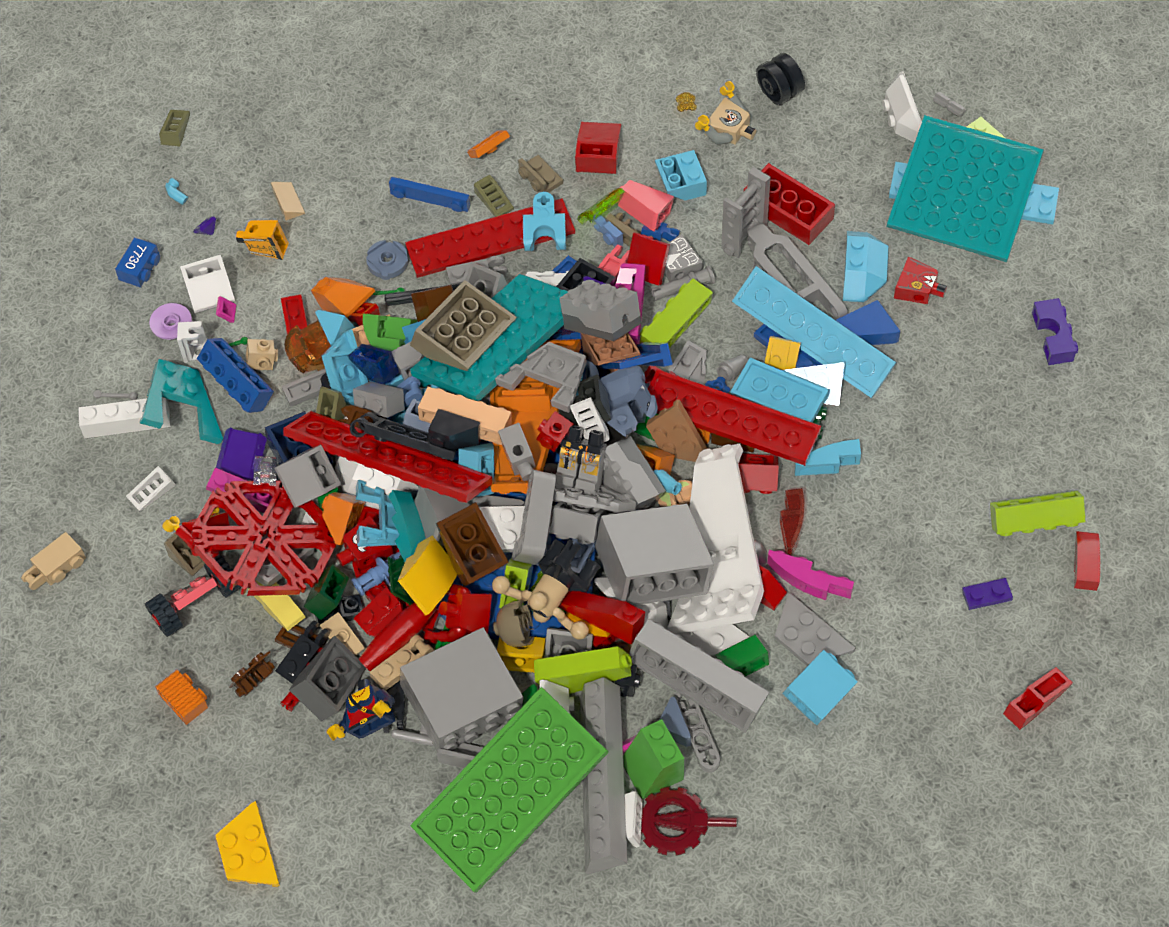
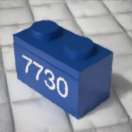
M134 237L115 268L118 280L141 288L144 281L147 282L149 280L153 266H157L160 261L157 245Z

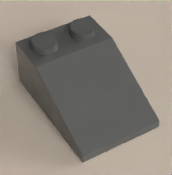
M333 636L299 674L289 691L322 722L339 711L366 667L336 636Z

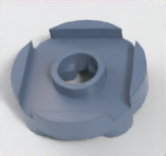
M386 240L379 241L373 244L367 252L366 260L369 271L383 280L399 276L408 266L407 251L397 241H393V243H386ZM384 257H386V258H390V257H391V261H389V262H384V259H383V258H384Z

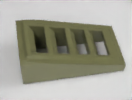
M169 111L159 133L161 145L181 146L190 111ZM173 117L182 118V119H181V120H176V119H173Z
M491 175L474 183L475 194L495 217L514 210V207ZM503 203L505 204L503 207L496 210V207L502 205Z

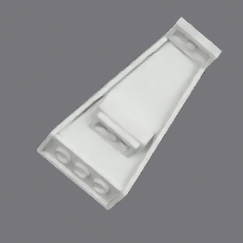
M728 444L712 450L705 449L699 453L695 462L689 509L714 566L707 594L678 599L667 627L673 634L752 621L757 614L764 588L738 465L743 452L740 444Z

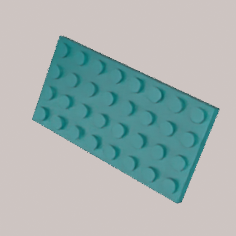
M519 274L491 298L516 316V320L468 371L424 357L410 369L411 376L454 394L462 395L467 399L480 401L497 386L495 378L498 375L502 374L504 376L510 371V367L515 364L520 365L528 355L538 349L564 325L560 297L568 293V291Z

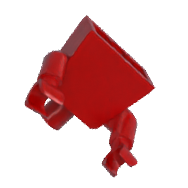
M451 585L446 593L449 596L448 602L443 601L439 605V613L446 616L445 625L450 630L440 632L426 630L424 639L430 640L432 643H437V640L440 642H454L483 627L488 634L492 595L471 594V591L464 586Z

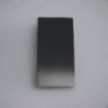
M360 595L342 597L337 607L322 620L315 616L316 621L319 623L318 629L321 628L320 625L338 612L345 622L354 620L353 618L363 610Z

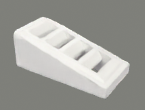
M591 397L570 405L578 425L583 428L582 434L585 439H589L591 430L603 432V443L609 440V430ZM590 408V411L584 412L582 414L579 413L583 410Z
M157 466L126 497L139 511H142L176 484ZM159 478L164 481L162 484L157 481ZM153 483L157 487L155 490H153L150 486ZM147 489L151 494L147 496L143 490ZM140 494L144 500L140 502L136 495Z
M633 791L624 794L626 836L631 844L637 848L641 842L643 802L638 793Z

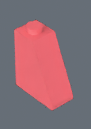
M632 180L621 186L617 197H619L618 206L652 231H656L661 223L670 215L674 200L672 195Z

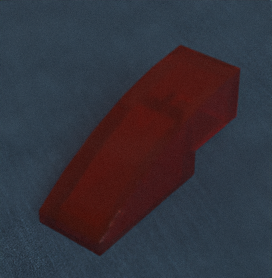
M803 488L785 490L784 501L786 510L780 511L779 522L785 553L793 556L802 532L804 518Z

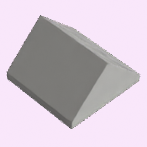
M471 262L466 281L488 297H494L507 285L503 274L478 263Z
M547 628L544 658L593 650V634L588 633L584 639L578 640L571 635L569 630Z

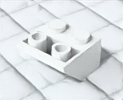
M221 255L180 266L194 313L217 307L219 296L231 302L235 301Z

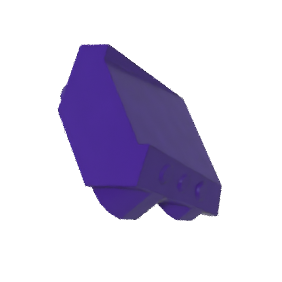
M231 427L225 431L216 468L247 481H256L260 473L261 460L265 458L267 453L265 448L267 438L261 433L255 434Z

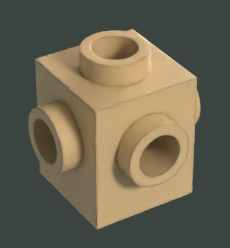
M248 339L245 355L246 363L255 370H273V364L278 360V349H274L273 340Z

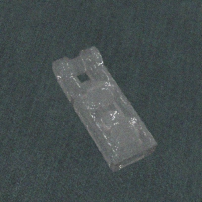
M255 456L253 485L269 483V486H276L277 472L274 468L277 466V457Z

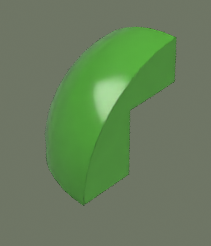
M363 314V327L369 343L379 354L391 360L393 359L390 352L405 345L404 341L406 338L402 327L418 322L417 319Z

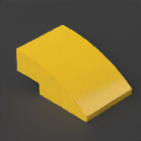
M432 535L418 543L414 554L406 559L398 582L426 616L447 593L457 573L448 554Z

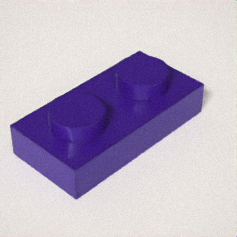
M1006 578L962 587V593L968 610L1013 600Z

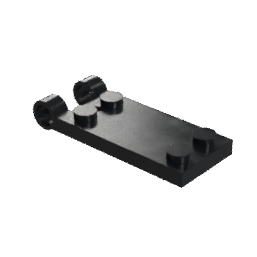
M372 412L363 414L350 424V432L355 437L370 434L378 441L387 442L389 440L436 455L448 461H453L459 456V449L437 447L428 442V432L378 417ZM364 417H371L373 419V423L368 422L366 419H364ZM356 422L359 423V426L362 430H364V433H359L356 431Z

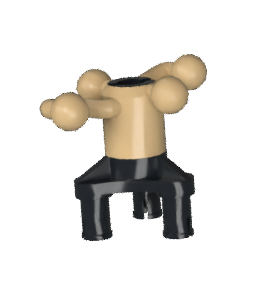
M569 539L566 545L558 540L553 541L545 556L538 562L543 576L533 592L528 590L520 591L510 587L509 580L504 576H498L493 580L492 588L496 593L527 601L528 607L533 610V617L537 622H547L554 615L570 631L575 639L581 640L588 635L589 628L584 622L574 623L558 608L568 591L587 592L591 586V580L598 569H600L598 563L588 559L579 575L573 572L570 563L581 549L578 543L575 542L573 544V540Z

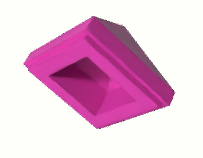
M219 296L216 315L230 323H234L236 304Z

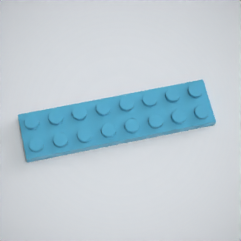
M757 266L732 300L733 303L785 339L801 342L800 349L821 364L845 362L843 379L870 398H873L897 363Z

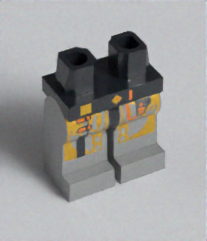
M572 425L568 430L567 436L562 439L555 483L570 487L575 485V488L595 492L601 487L607 444L603 443V432L591 430L589 439L582 438L583 428Z

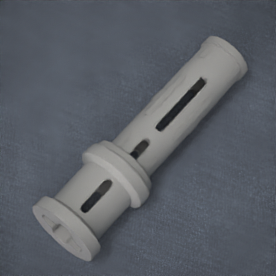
M706 266L704 270L695 273L691 271L684 278L651 288V294L654 296L655 301L676 294L684 283L688 284L692 278L702 285L714 284L713 271L710 266Z

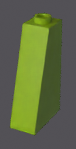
M618 646L534 660L535 682L540 685V680H547L568 688L569 694L582 691L585 683L603 677L612 682L631 676L632 659L630 654Z

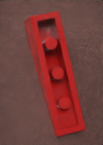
M568 591L558 606L629 644L634 642L644 626L646 611L626 601L580 591Z

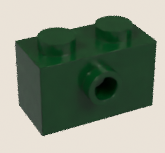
M333 564L330 565L322 573L318 583H315V586L311 588L304 607L322 620L340 603L349 577Z

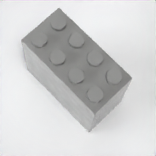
M687 504L601 516L595 547L617 600L626 601L632 605H641L707 594L714 563Z
M484 627L400 667V685L436 751L439 748L454 751L458 747L457 745L463 742L470 743L476 740L478 735L484 732L490 733L496 730L500 724L506 721L509 722L522 708L523 696Z

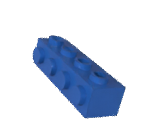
M223 338L207 339L197 357L203 368L211 373L216 382L228 391V394L241 405L244 411L248 413L263 411L274 391Z

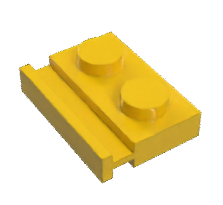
M770 336L764 363L779 370L796 368L801 342Z

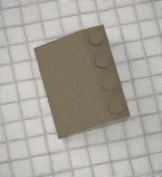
M464 280L415 330L410 346L426 358L468 371L517 317Z

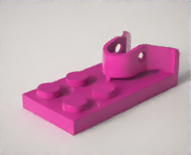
M623 263L620 266L615 287L617 289L619 287L627 288L637 292L642 321L645 265ZM641 324L628 332L636 347L640 340Z

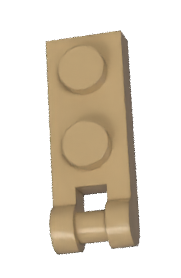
M417 634L410 639L408 644L370 671V677L382 689L387 690L400 680V667L433 652L434 649L429 644L426 645L424 639ZM418 649L420 652L415 655L413 652Z

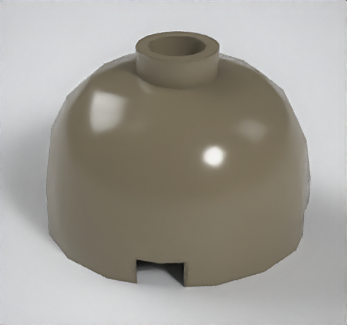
M523 600L504 605L499 610L496 622L493 624L495 634L499 635L502 641L512 647L531 645L534 641V636L530 637V630L533 629L529 628V625L533 626L532 616L528 606L522 605Z

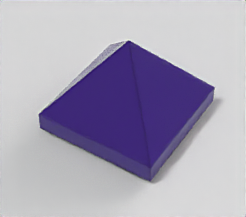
M214 216L206 218L193 232L195 234L213 235L216 218Z

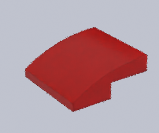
M634 232L627 264L645 265V282L658 286L662 285L670 244Z

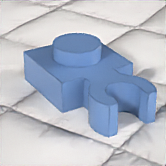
M601 215L593 219L597 223L594 225V228L603 234V239L608 245L612 244L614 247L617 244L623 245V233L610 221L606 222Z

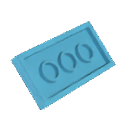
M749 358L730 394L813 423L828 396V389Z

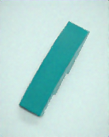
M392 490L388 497L396 513L391 519L399 533L395 543L405 562L408 557L414 554L418 543L426 538L419 512L411 493Z

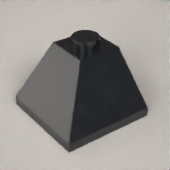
M438 409L428 429V442L437 447L448 449H461L480 445V422Z

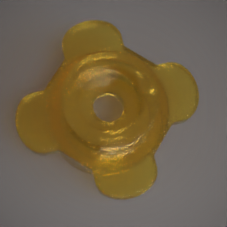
M689 92L678 95L676 97V102H678L677 110L680 112L696 110L695 96Z

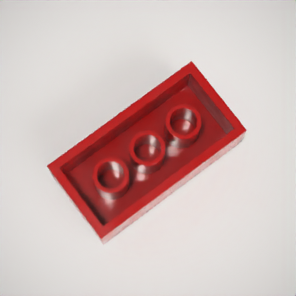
M768 163L761 170V172L770 176L768 220L807 245H810L834 219L835 204Z

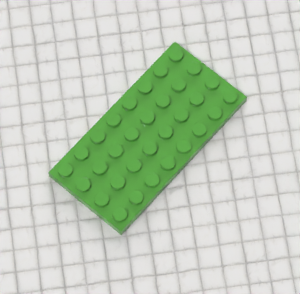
M541 687L410 826L471 890L477 893L609 751Z

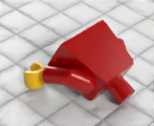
M216 508L206 525L230 526L228 513H219V508ZM172 516L169 520H165L162 525L163 529L167 532L175 530V534L187 544L192 554L198 556L194 551L193 541L199 538L191 537L192 527L197 518L182 522L181 526L177 516ZM214 550L211 552V556L214 558L219 555V551L223 550Z

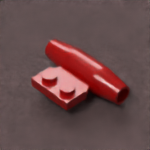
M386 587L353 618L369 636L374 637L359 657V661L369 671H372L409 643L410 639L422 630L437 610V607L426 616L415 602L403 610V604Z

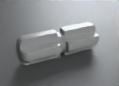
M937 92L933 98L934 102L947 108L948 111L956 116L962 117L966 111L963 106L940 92Z

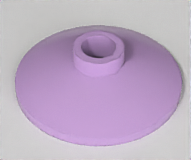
M168 303L158 307L152 313L149 324L152 332L157 337L171 340L177 338L178 322H192V317L185 306L177 303Z

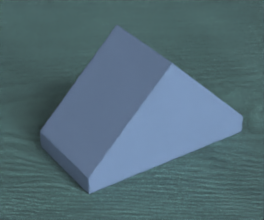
M675 696L671 697L659 720H663L676 743L685 747L691 746V735Z

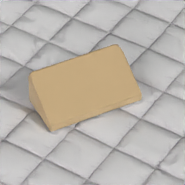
M271 182L273 193L285 220L305 214L291 182Z

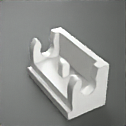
M202 321L178 322L177 342L184 363L197 360L198 355L195 352L199 349L202 350L207 341Z

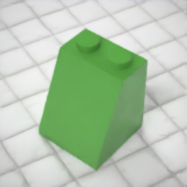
M662 719L640 729L623 755V767L643 800L651 793L660 792L659 789L670 787L684 780V757Z

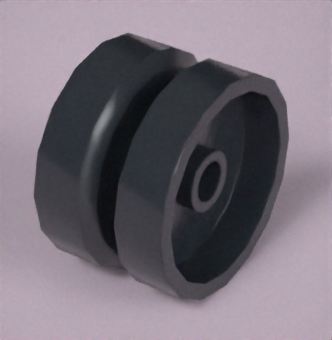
M786 53L778 54L771 61L764 62L756 69L757 81L762 92L775 105H781L790 96H796L805 89V80L800 67Z

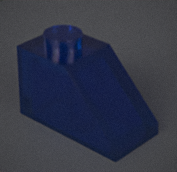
M361 344L348 355L349 360L370 381L385 385L400 373L391 351Z

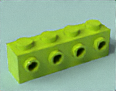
M694 278L688 284L684 283L679 289V294L675 298L671 297L668 300L666 308L662 312L658 311L655 314L653 322L649 326L645 325L639 334L641 336L640 343H668L670 348L709 306L713 292Z
M1078 491L990 503L992 529L1000 536H1010L1013 532L1019 531L1022 533H1032L1035 529L1041 528L1044 530H1054L1057 526L1062 525L1075 527L1079 523L1086 522L1084 496Z

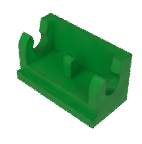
M756 635L715 654L716 659L721 660L724 665L732 670L741 672L744 677L769 665L768 651Z

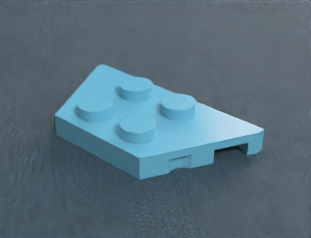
M348 330L322 355V360L331 389L341 392L345 402L354 405L353 388L368 383L353 330Z

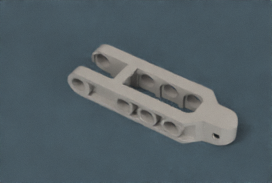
M764 224L755 225L748 230V245L753 251L754 258L753 268L759 267L796 293L764 254L768 248L779 254L782 253L788 260L789 266L793 267L801 276L802 282L808 284V287L796 294L810 303L818 300L827 312L830 311L836 319L848 314L841 299L788 236L773 234Z

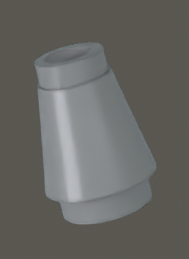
M741 354L721 362L717 368L718 376L725 378V382L733 381L744 369L748 362L747 357Z

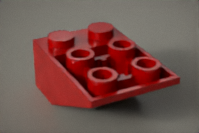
M581 122L575 153L576 172L616 174L621 124Z

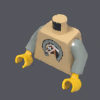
M727 81L725 86L720 87V93L728 96V98L722 100L710 118L706 115H701L695 123V128L697 130L704 129L705 135L715 144L731 143L736 145L742 136L752 140L756 134V129L749 126L750 114L736 93L733 94L734 84L731 81Z

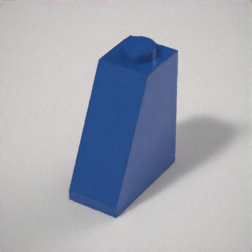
M878 300L836 319L837 322L871 345L899 342L900 330Z

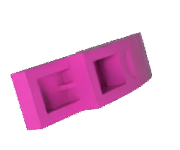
M215 468L208 481L206 490L211 492L214 490L215 492L216 488L219 487L221 491L226 492L224 490L225 483L228 482L230 484L231 481L247 480ZM267 493L244 494L254 508L262 513L266 511L272 500V496Z
M769 550L767 564L782 579L797 589L823 600L827 599L828 593L851 599L854 582L848 578L828 575L821 570L814 571L812 570L813 562L804 557H794L787 555L783 551Z

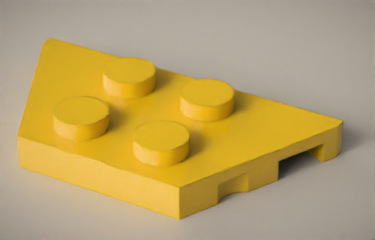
M255 801L215 835L228 881H244L249 884L258 885L259 883L278 887L280 886Z

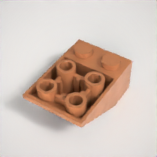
M628 332L615 341L581 333L583 354L586 356V360L594 365H602L640 355Z

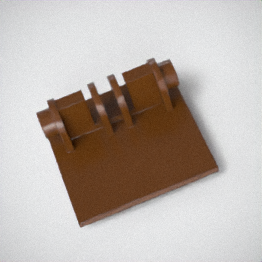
M270 651L265 655L260 652L248 663L250 668L247 670L244 667L241 668L230 679L233 683L229 688L235 686L237 689L234 692L238 697L247 696L254 689L253 686L255 688L258 686L250 674L262 683V678L265 679L273 673L275 666L270 661L267 663L264 661L271 653Z

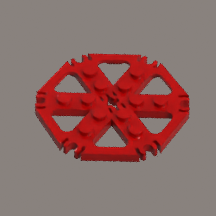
M231 481L230 484L228 482L225 483L224 490L226 492L221 491L217 487L215 492L214 490L212 491L192 527L191 537L199 538L193 541L194 551L225 587L229 581H231L230 590H233L235 585H240L242 587V595L246 593L247 588H250L247 596L300 595V592L304 593L306 590L304 583L309 584L311 588L315 586V583H318L337 544L333 537L329 536L331 533L322 516L323 512L312 500L297 507L303 508L316 522V525H285L294 506L284 486L282 485V488H279L281 481ZM267 493L272 496V500L263 516L246 499L244 494ZM216 508H222L238 526H207L206 523ZM267 531H269L268 538H266L261 544V537L266 535ZM292 548H317L321 551L322 555L316 567L311 570L294 553ZM245 549L234 570L231 572L225 571L211 556V552L214 550ZM266 559L286 579L287 584L283 586H260L256 583V578Z

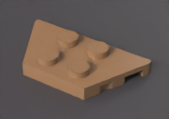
M676 400L672 407L663 409L659 415H654L647 422L646 427L659 449L675 455L674 458L696 462L699 453L707 449L680 400Z

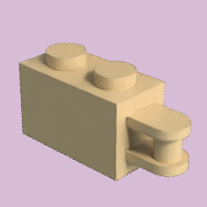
M65 532L30 559L33 566L22 575L21 579L29 583L31 590H36L46 581L51 586L55 582H61L72 569L79 568L86 559L82 548Z

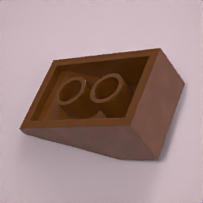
M476 502L436 523L453 568L464 587L509 563Z

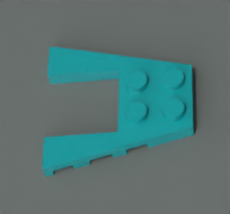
M158 359L150 381L151 386L147 392L148 397L139 423L158 429L164 424L163 397L196 406L200 440L220 444L223 441V436L198 369Z

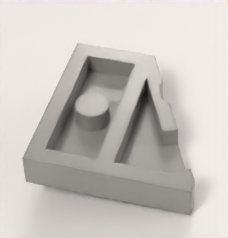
M687 340L667 373L672 371L682 378L705 385L706 350Z

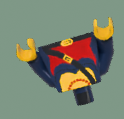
M368 679L358 681V692L348 696L346 699V709L342 721L339 724L330 726L327 729V734L332 741L337 737L344 738L346 732L361 739L395 722L391 708L395 703L394 697L385 689L371 685V681Z

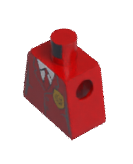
M908 257L895 287L894 299L928 304L931 295L944 298L947 286L937 283L938 271Z

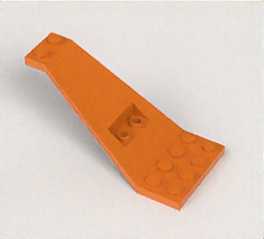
M546 340L540 346L542 347L546 343L551 342L579 353L581 340ZM525 376L513 391L499 385L494 387L490 391V405L497 408L502 407L510 411L512 425L520 423L536 466L533 470L543 472L549 449L544 448L536 440L540 433L537 428L544 419L548 421L555 411L559 413V409L551 405V399L559 391V388ZM493 443L495 476L492 480L491 492H499L500 494L521 492L526 494L528 481H523L520 474L514 475L502 445Z

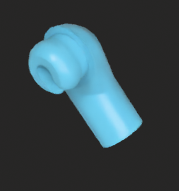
M171 178L165 185L166 191L172 199L183 205L188 196L177 190L179 182Z

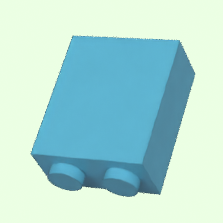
M823 650L782 694L807 718L818 725L858 681L855 680V676L850 670L844 669L838 664V660L834 655Z

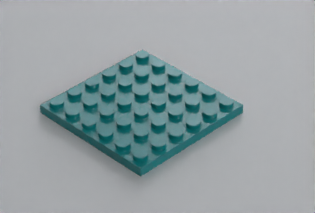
M924 115L886 227L1007 262L1044 149Z

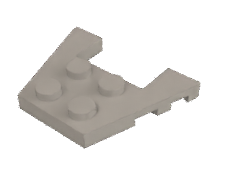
M548 342L528 355L527 360L520 365L515 364L510 367V371L504 376L502 374L498 375L495 378L496 385L513 391L525 376L559 388V391L551 399V405L569 413L571 411L570 405L573 404L587 362L586 356Z

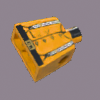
M251 220L248 222L245 231L239 230L236 234V241L238 243H246L250 253L283 260L289 245L278 220Z

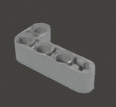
M538 470L531 471L521 533L515 542L512 560L536 565L543 558L554 495L555 474Z

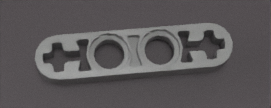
M676 692L675 698L691 735V747L698 764L703 771L714 772L719 768L720 756L700 707L689 699V709L686 711L684 702H680L681 697L684 695ZM689 716H696L699 719V723L692 726L686 722V719ZM698 736H704L708 742L703 746H699L694 740ZM707 750L710 759H715L713 760V765H709L708 762L704 763L706 761L704 752Z

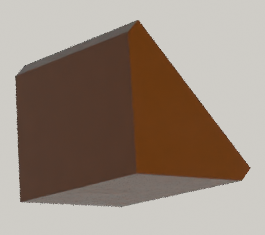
M452 284L411 294L418 322L427 319L453 292Z

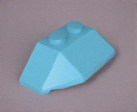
M847 231L843 301L865 302L887 282L888 245L868 232Z

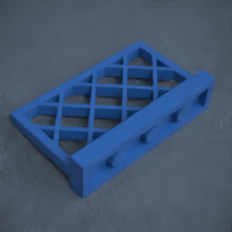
M645 342L637 344L640 352L639 356L599 365V368L624 369L640 364L644 366L665 367L673 365L668 343Z

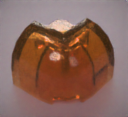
M317 320L302 330L296 325L290 330L284 343L290 362L303 374L306 371L325 369L322 355L331 345L320 322Z

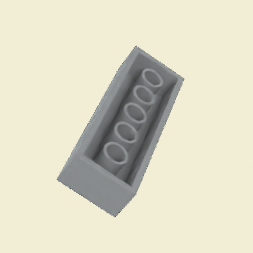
M650 619L647 620L635 638L629 652L633 665H637L641 670L744 733L747 732L769 694L762 685L750 681L741 672L732 670L724 665L721 660L709 656L701 648L691 645L680 635L671 633L663 625Z

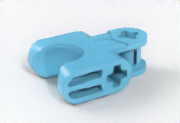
M548 192L536 194L533 199V214L523 215L524 251H533L535 241L541 236L553 238L556 242L557 250L566 249L565 213L555 214L554 198Z

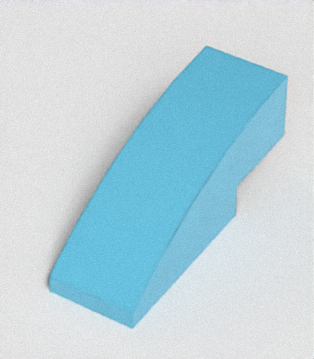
M859 439L833 443L812 451L805 466L795 463V476L839 473L840 465L860 464L861 449Z

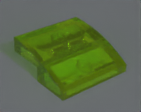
M622 188L611 190L582 212L577 220L582 225L588 220L592 223L618 203L625 191Z

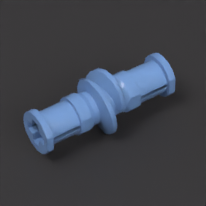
M399 551L396 554H392L389 557L396 560L399 558L401 553ZM377 557L376 567L367 570L365 574L357 579H351L361 596H364V592L375 585L377 586L382 583L383 580L388 585L390 584L388 578V559L384 561Z

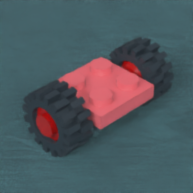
M221 555L214 557L225 571H233ZM204 564V568L210 577L199 576L189 583V588L183 590L181 588L171 594L170 597L172 599L169 601L159 593L144 604L156 625L168 637L183 627L181 620L176 614V610H181L215 586L225 598L241 589V586L235 585L233 590H230L231 581L225 587L211 569Z

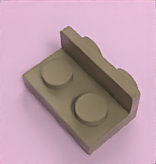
M539 155L527 162L523 158L518 160L520 176L530 181L534 191L550 193L563 184V179Z

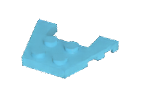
M358 480L356 484V500L379 504L380 529L359 526L357 530V546L396 545L395 540L398 538L399 533L391 519L396 511L388 495L384 494L383 489L376 487L374 490L365 486L366 482Z

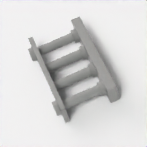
M754 167L748 172L747 189L735 202L728 198L723 200L721 249L728 256L733 255L736 258L741 256V242L748 235V230L758 224L767 226L770 176Z

